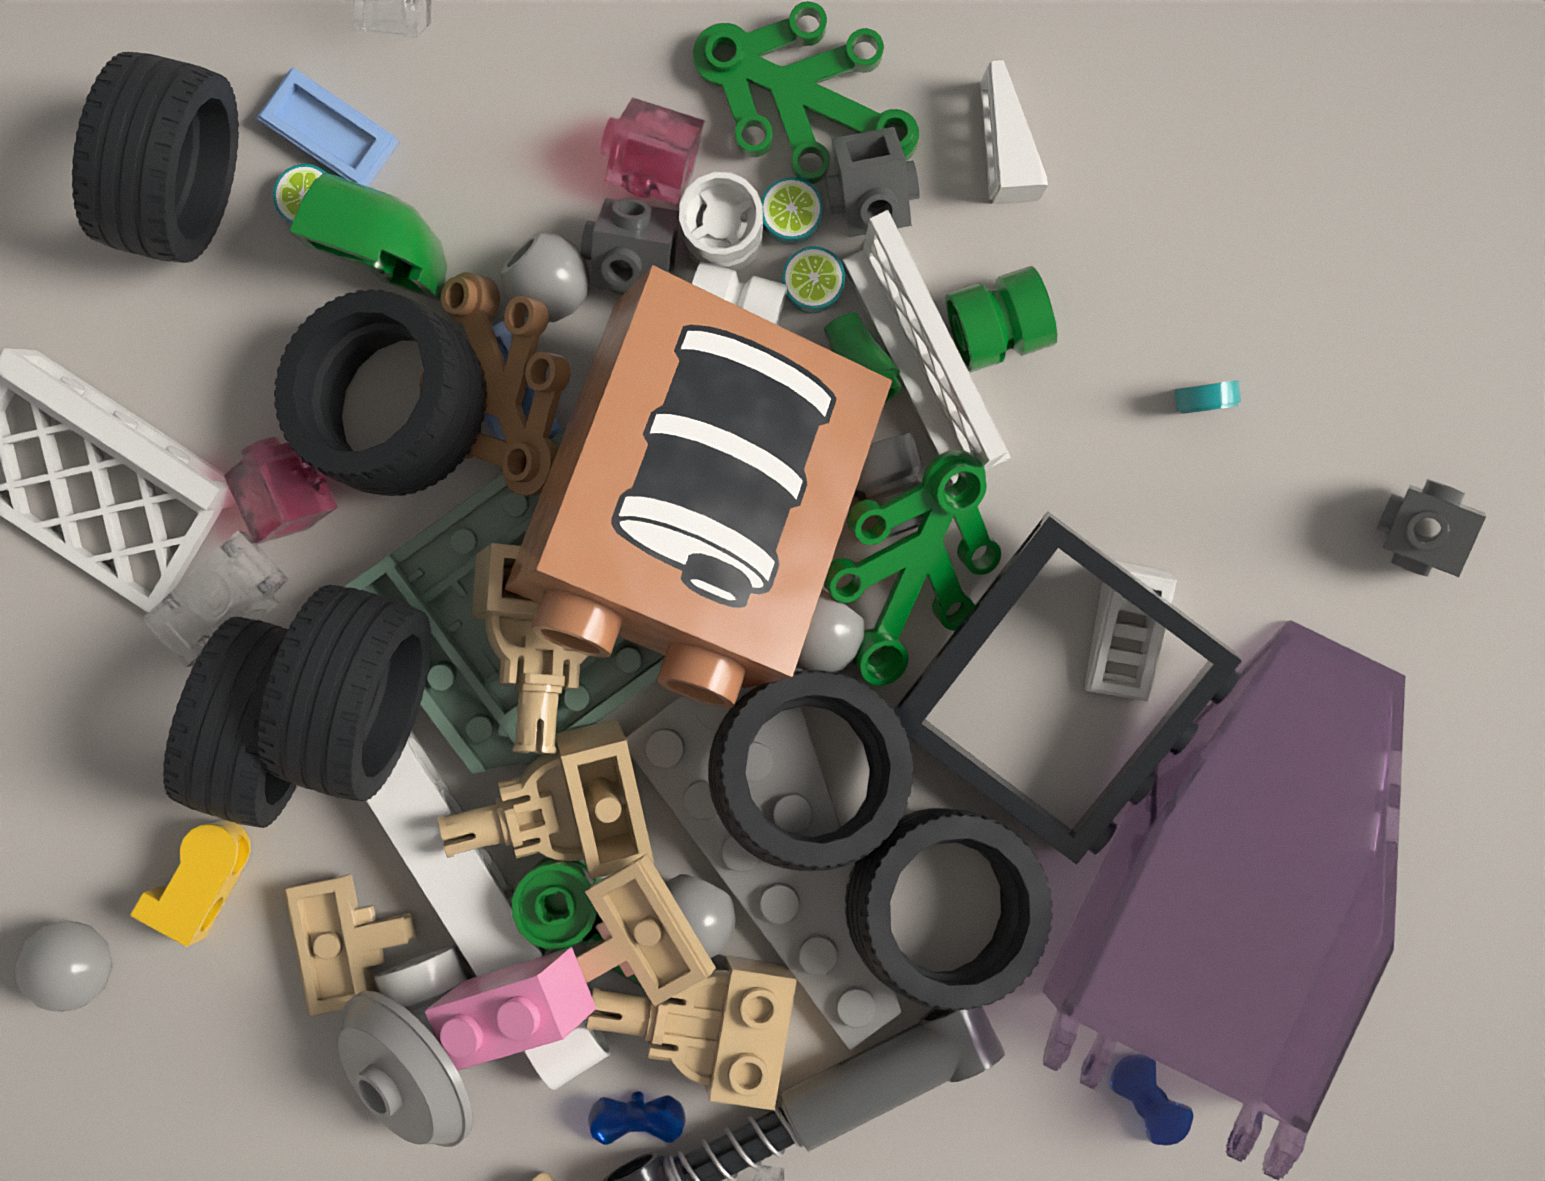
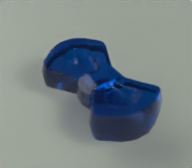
M1136 1054L1123 1058L1112 1072L1110 1089L1115 1094L1131 1101L1137 1113L1144 1118L1149 1142L1155 1145L1168 1146L1182 1141L1191 1129L1194 1118L1192 1108L1168 1099L1163 1089L1157 1085V1063L1154 1057Z
M639 1091L632 1093L631 1101H628V1103L602 1097L592 1105L588 1116V1127L592 1137L603 1145H609L629 1132H647L667 1143H673L681 1136L686 1123L684 1107L674 1097L665 1095L644 1103V1094Z

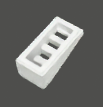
M1004 60L991 61L987 65L980 82L989 200H992V204L1036 201L1042 197L1048 187L1047 176Z
M1115 561L1172 604L1177 580L1168 571ZM1103 581L1084 688L1090 692L1148 702L1166 628ZM1118 611L1146 615L1145 626L1118 621ZM1116 636L1142 641L1141 650L1137 651L1111 646L1112 637ZM1107 661L1138 666L1136 677L1105 671Z

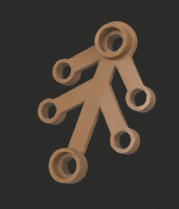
M469 272L460 273L445 283L441 293V303L444 310L454 321L463 323L470 345L480 360V367L485 375L483 377L486 381L485 391L487 392V399H485V403L487 406L484 413L498 418L506 439L505 441L484 435L480 431V434L478 433L476 437L477 441L472 445L470 453L466 454L464 459L476 457L502 467L505 483L516 494L525 496L541 494L558 451V446L550 441L549 436L561 391L566 388L570 379L569 363L561 355L547 352L535 353L539 336L543 334L548 325L549 313L542 301L525 296L514 297L505 309L504 323L507 330L513 334L505 363L490 323L496 316L500 305L499 289L496 283L488 277ZM528 311V320L525 324V314ZM550 366V375L546 381V370ZM424 371L422 372L421 377H420V383H419L420 392H421V385H422V379H423V373H424ZM528 384L536 392L528 418L526 419L522 402Z

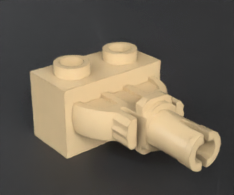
M491 543L476 554L471 619L485 620V630L489 644L500 659L499 685L510 686L514 684V687H516L515 693H519L515 745H513V752L556 754L555 733L559 694H562V690L579 689L580 665L589 655L554 644L542 638L531 629L540 604L505 589L521 546Z
M617 719L556 733V754H543L527 767L521 777L498 782L501 797L495 799L496 803L448 816H437L447 858L454 857L455 854L505 842L506 846L513 844L516 859L541 853L549 858L560 861L584 860L590 879L612 874L645 854H648L654 863L627 740Z
M725 955L723 970H714L706 979L655 1007L647 996L603 991L593 987L591 996L596 1009L587 1017L586 1030L593 1031L595 1029L644 1037L645 1041H648L647 1057L649 1059L670 1061L688 1079L705 1085L709 1101L775 1110L797 979L786 964Z

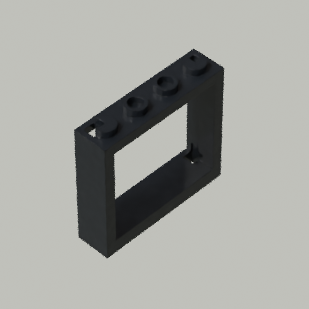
M1047 511L894 708V713L899 717L902 728H905L909 739L1077 865L1088 850L1096 855L1107 845L1117 829V824L1113 822V819L1128 801L1133 805H1137L1146 797L1158 778V774L1153 770L1168 752L1178 755L1190 743L1199 728V724L1194 720L1208 702L1211 701L1217 705L1229 695L1240 678V673L1235 669L1242 660L1233 649ZM1058 548L1208 660L1072 830L925 719Z

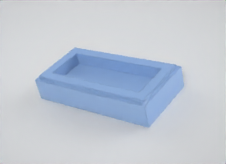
M291 67L256 117L268 129L339 177L367 187L372 183L399 144L396 137L293 67Z

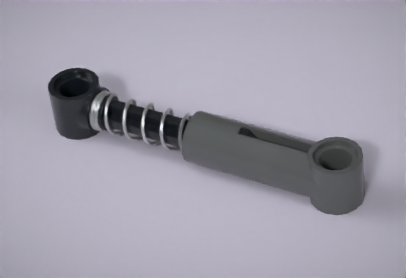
M983 1007L970 1010H941L933 1008L919 1020V1023L780 1092L782 1097L781 1107L778 1108L775 1105V1110H771V1112L755 1120L752 1116H748V1123L733 1131L725 1127V1135L709 1143L702 1139V1147L686 1155H683L680 1151H678L676 1156L669 1155V1158L660 1156L658 1151L643 1154L612 1171L603 1181H722L726 1178L736 1181L740 1171L748 1167L760 1169L762 1160L773 1154L782 1158L785 1154V1148L793 1144L800 1148L804 1145L809 1152L948 1081L951 1083L959 1082L976 1076L998 1063L1005 1056V1051Z

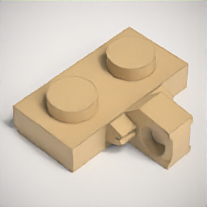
M648 854L641 856L601 879L585 891L602 919L596 925L602 938L586 947L584 953L576 957L586 983L619 965L626 978L635 974L655 1007L706 979L716 969Z
M352 874L294 885L283 889L308 1016L343 1010L346 1002L362 991L376 992L371 966L385 962L382 948L406 944L409 942V939L416 938L411 912L376 919L374 905L359 908Z

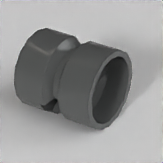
M912 433L899 434L871 443L853 495L858 497L859 502L873 500L882 505L922 483L918 481L916 475L924 465ZM925 513L891 528L887 538L918 528ZM872 515L865 519L861 530L873 527L877 522L878 515Z

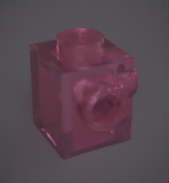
M632 97L619 119L609 118L603 133L600 154L609 157L604 182L623 187L627 192L638 197H654L677 205L694 172L705 120Z
M278 437L262 439L244 448L241 451L244 459L224 475L255 545L308 530L337 508L327 485L326 476L301 459L291 449L289 442L280 444Z

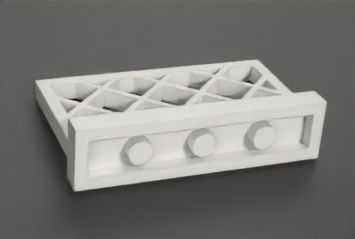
M886 210L870 218L863 250L843 259L842 265L884 351L901 371L897 378L936 457L949 450H964L974 455L982 463L985 471L1009 460L1011 457L889 211ZM959 473L948 480L951 486L957 481Z
M4 348L0 355V459L6 483L0 484V492L9 491L10 499L0 493V515L152 616L160 614L222 509L233 506L244 486L39 351ZM15 393L31 403L37 430L11 435L5 410ZM50 416L62 424L52 426ZM73 430L84 438L90 464L63 470L54 434ZM39 438L48 474L22 479L13 444ZM102 450L115 459L105 461ZM126 465L135 471L143 499L115 505L107 468ZM92 472L101 508L74 514L65 478ZM50 481L59 517L42 521L30 513L24 487ZM155 485L167 492V494L157 496ZM177 499L196 511L198 515L185 536L168 540L159 503ZM145 506L153 543L126 549L117 512ZM103 516L111 552L93 555L82 547L76 521ZM61 525L63 534L52 527ZM179 545L172 557L170 546ZM152 550L156 551L161 577L152 593L134 582L128 558L129 555ZM113 559L116 569L104 561Z

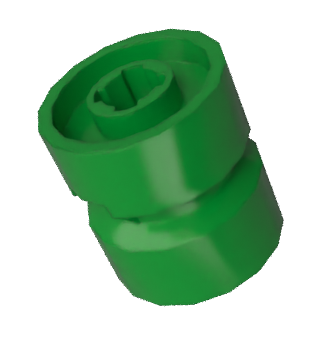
M1033 266L998 276L994 289L991 290L979 282L946 293L945 306L951 332L960 356L970 373L1004 362L1006 350L1013 349L1023 356L1054 346L1057 343L1058 333L1052 304L1044 282Z
M549 857L540 860L518 883L512 898V917L519 933L531 944L547 950L565 949L579 943L592 929L599 916L585 891L602 878L590 879L584 860L560 861Z

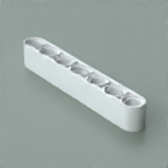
M411 730V734L406 742L407 744L392 774L388 777L386 783L383 784L380 791L375 796H372L371 799H368L367 803L477 977L551 954V950L531 944L519 933L512 917L514 891L486 847L455 854L454 857L447 858L437 816H448L463 812V810ZM587 1018L563 1040L524 1051L542 1080L552 1090H557L611 1055L603 1032L595 1029L593 1031L586 1030Z

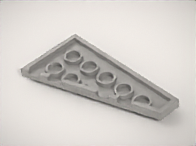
M757 686L741 687L736 702ZM681 696L626 737L629 753L848 1049L852 1050L901 1013L895 991L884 985L871 973L862 961L850 938V931L846 923L845 895L853 863L824 871L790 870L764 862L740 846L724 827L715 810L708 781V761L712 742L720 723L731 708L712 706ZM800 706L781 711L762 725L749 747L746 777L751 798L768 821L790 834L815 837L834 832L841 826L802 708Z

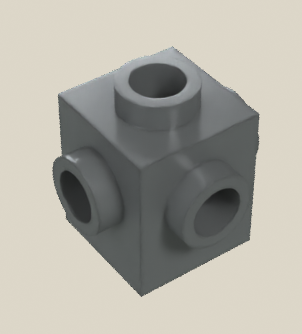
M890 127L831 138L836 175L825 177L828 204L831 215L842 213L849 237L866 235L870 218L886 210L889 211L897 229L912 226L909 201L920 198L918 176L914 161L906 162L895 128Z
M605 198L597 221L587 220L582 236L581 256L584 259L591 260L589 286L610 289L614 293L623 295L652 265L672 274L676 258L679 211L649 206L646 202L634 198L620 200Z
M1427 479L1423 489L1409 485L1404 498L1391 494L1376 529L1388 533L1383 548L1394 552L1391 563L1422 576L1428 577L1433 567L1460 577L1486 519L1485 513L1461 504L1465 495L1464 492ZM1431 518L1440 524L1441 529L1432 537H1424L1416 531V523L1421 519Z

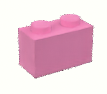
M572 947L462 981L427 1008L425 1013L435 1038L446 1051L458 1071L563 1040L596 1009V1006Z

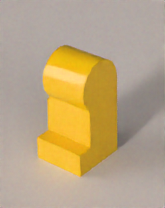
M227 820L210 822L190 830L183 838L180 847L181 863L167 888L160 886L143 892L130 916L185 947L205 939L249 859L251 841L246 830L239 824Z

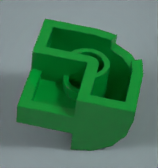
M323 173L313 181L301 201L289 232L308 248L367 267L382 282L440 301L447 271V262L442 243L413 206L394 195L332 174Z

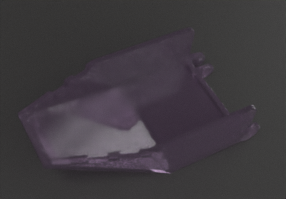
M1292 620L1287 621L1238 671L1240 678L1237 684L1221 703L1216 705L1212 702L1204 707L1194 720L1199 724V728L1190 743L1178 755L1168 752L1153 770L1158 774L1154 786L1137 805L1130 804L1043 987V993L1057 1008L1044 1048L1042 1061L1044 1066L1054 1071H1058L1070 1055L1081 1023L1098 1032L1088 1055L1083 1061L1079 1079L1081 1084L1091 1089H1095L1099 1082H1101L1114 1056L1116 1042H1119L1243 1103L1234 1122L1233 1129L1230 1131V1136L1227 1138L1228 1142L1225 1151L1227 1156L1240 1162L1243 1159L1245 1160L1253 1149L1262 1130L1264 1114L1280 1122L1270 1141V1146L1266 1150L1262 1170L1264 1171L1263 1174L1275 1180L1283 1179L1289 1170L1293 1168L1294 1162L1302 1154L1311 1125L1394 951L1406 678L1405 675Z

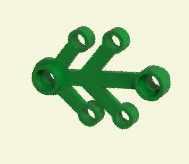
M810 1L799 3L792 9L788 19L748 33L731 23H717L703 30L694 44V65L703 80L711 85L723 88L736 124V146L745 156L760 157L771 148L773 141L772 126L764 116L757 114L748 82L771 92L793 152L792 171L796 178L808 181L811 184L818 183L827 175L830 163L827 149L815 140L805 109L856 133L884 129L890 124H897L906 133V137L900 141L906 161L914 154L919 140V127L909 113L900 109H889L878 113L817 84L854 70L861 73L875 70L881 63L884 51L883 40L876 31L869 28L858 29L849 36L846 45L781 67L762 58V56L796 42L803 46H813L819 43L825 36L827 26L826 13L819 4ZM803 16H812L819 22V27L813 32H803L797 27L796 22ZM867 42L875 48L876 54L869 59H861L854 54L853 48L858 43ZM720 45H729L736 51L735 56L727 62L718 61L712 53ZM749 127H758L764 131L766 137L760 144L750 145L743 140V132ZM813 153L820 157L822 166L817 171L808 172L800 167L799 159L805 154Z
M949 450L938 455L925 469L920 485L882 505L873 500H863L854 505L848 514L847 525L855 537L865 545H876L888 537L891 528L925 513L916 532L857 563L848 558H839L832 561L823 584L836 601L850 603L857 600L866 588L898 572L874 629L864 631L863 642L856 658L853 660V664L863 678L872 685L883 686L891 684L905 672L909 656L907 650L898 639L927 576L935 594L932 612L946 629L955 631L975 605L961 589L943 543L952 519H954L962 536L957 548L958 558L970 572L976 575L990 573L998 566L1001 560V548L988 535L978 508L986 493V472L982 463L967 451ZM959 473L957 481L952 486L945 487L948 480ZM872 515H878L877 522L873 527L861 530L865 519ZM987 546L985 553L980 558L972 560L973 554L978 548ZM853 574L851 581L846 586L836 587L838 580L843 575ZM961 602L959 609L954 614L946 615L950 606ZM882 647L878 654L869 657L876 649Z

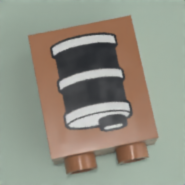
M652 265L617 300L612 308L505 589L540 604L531 629L542 638L569 650L601 658L610 657L617 636L665 655L657 677L659 684L679 695L704 704L732 708L735 705L741 687L748 688L792 677L892 380Z

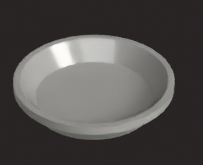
M362 991L348 1000L342 1012V1027L338 1039V1050L344 1070L364 1104L390 1131L410 1143L418 1145L435 1144L443 1147H452L459 1144L469 1135L472 1129V1106L461 1076L437 1039L410 1011L381 993Z

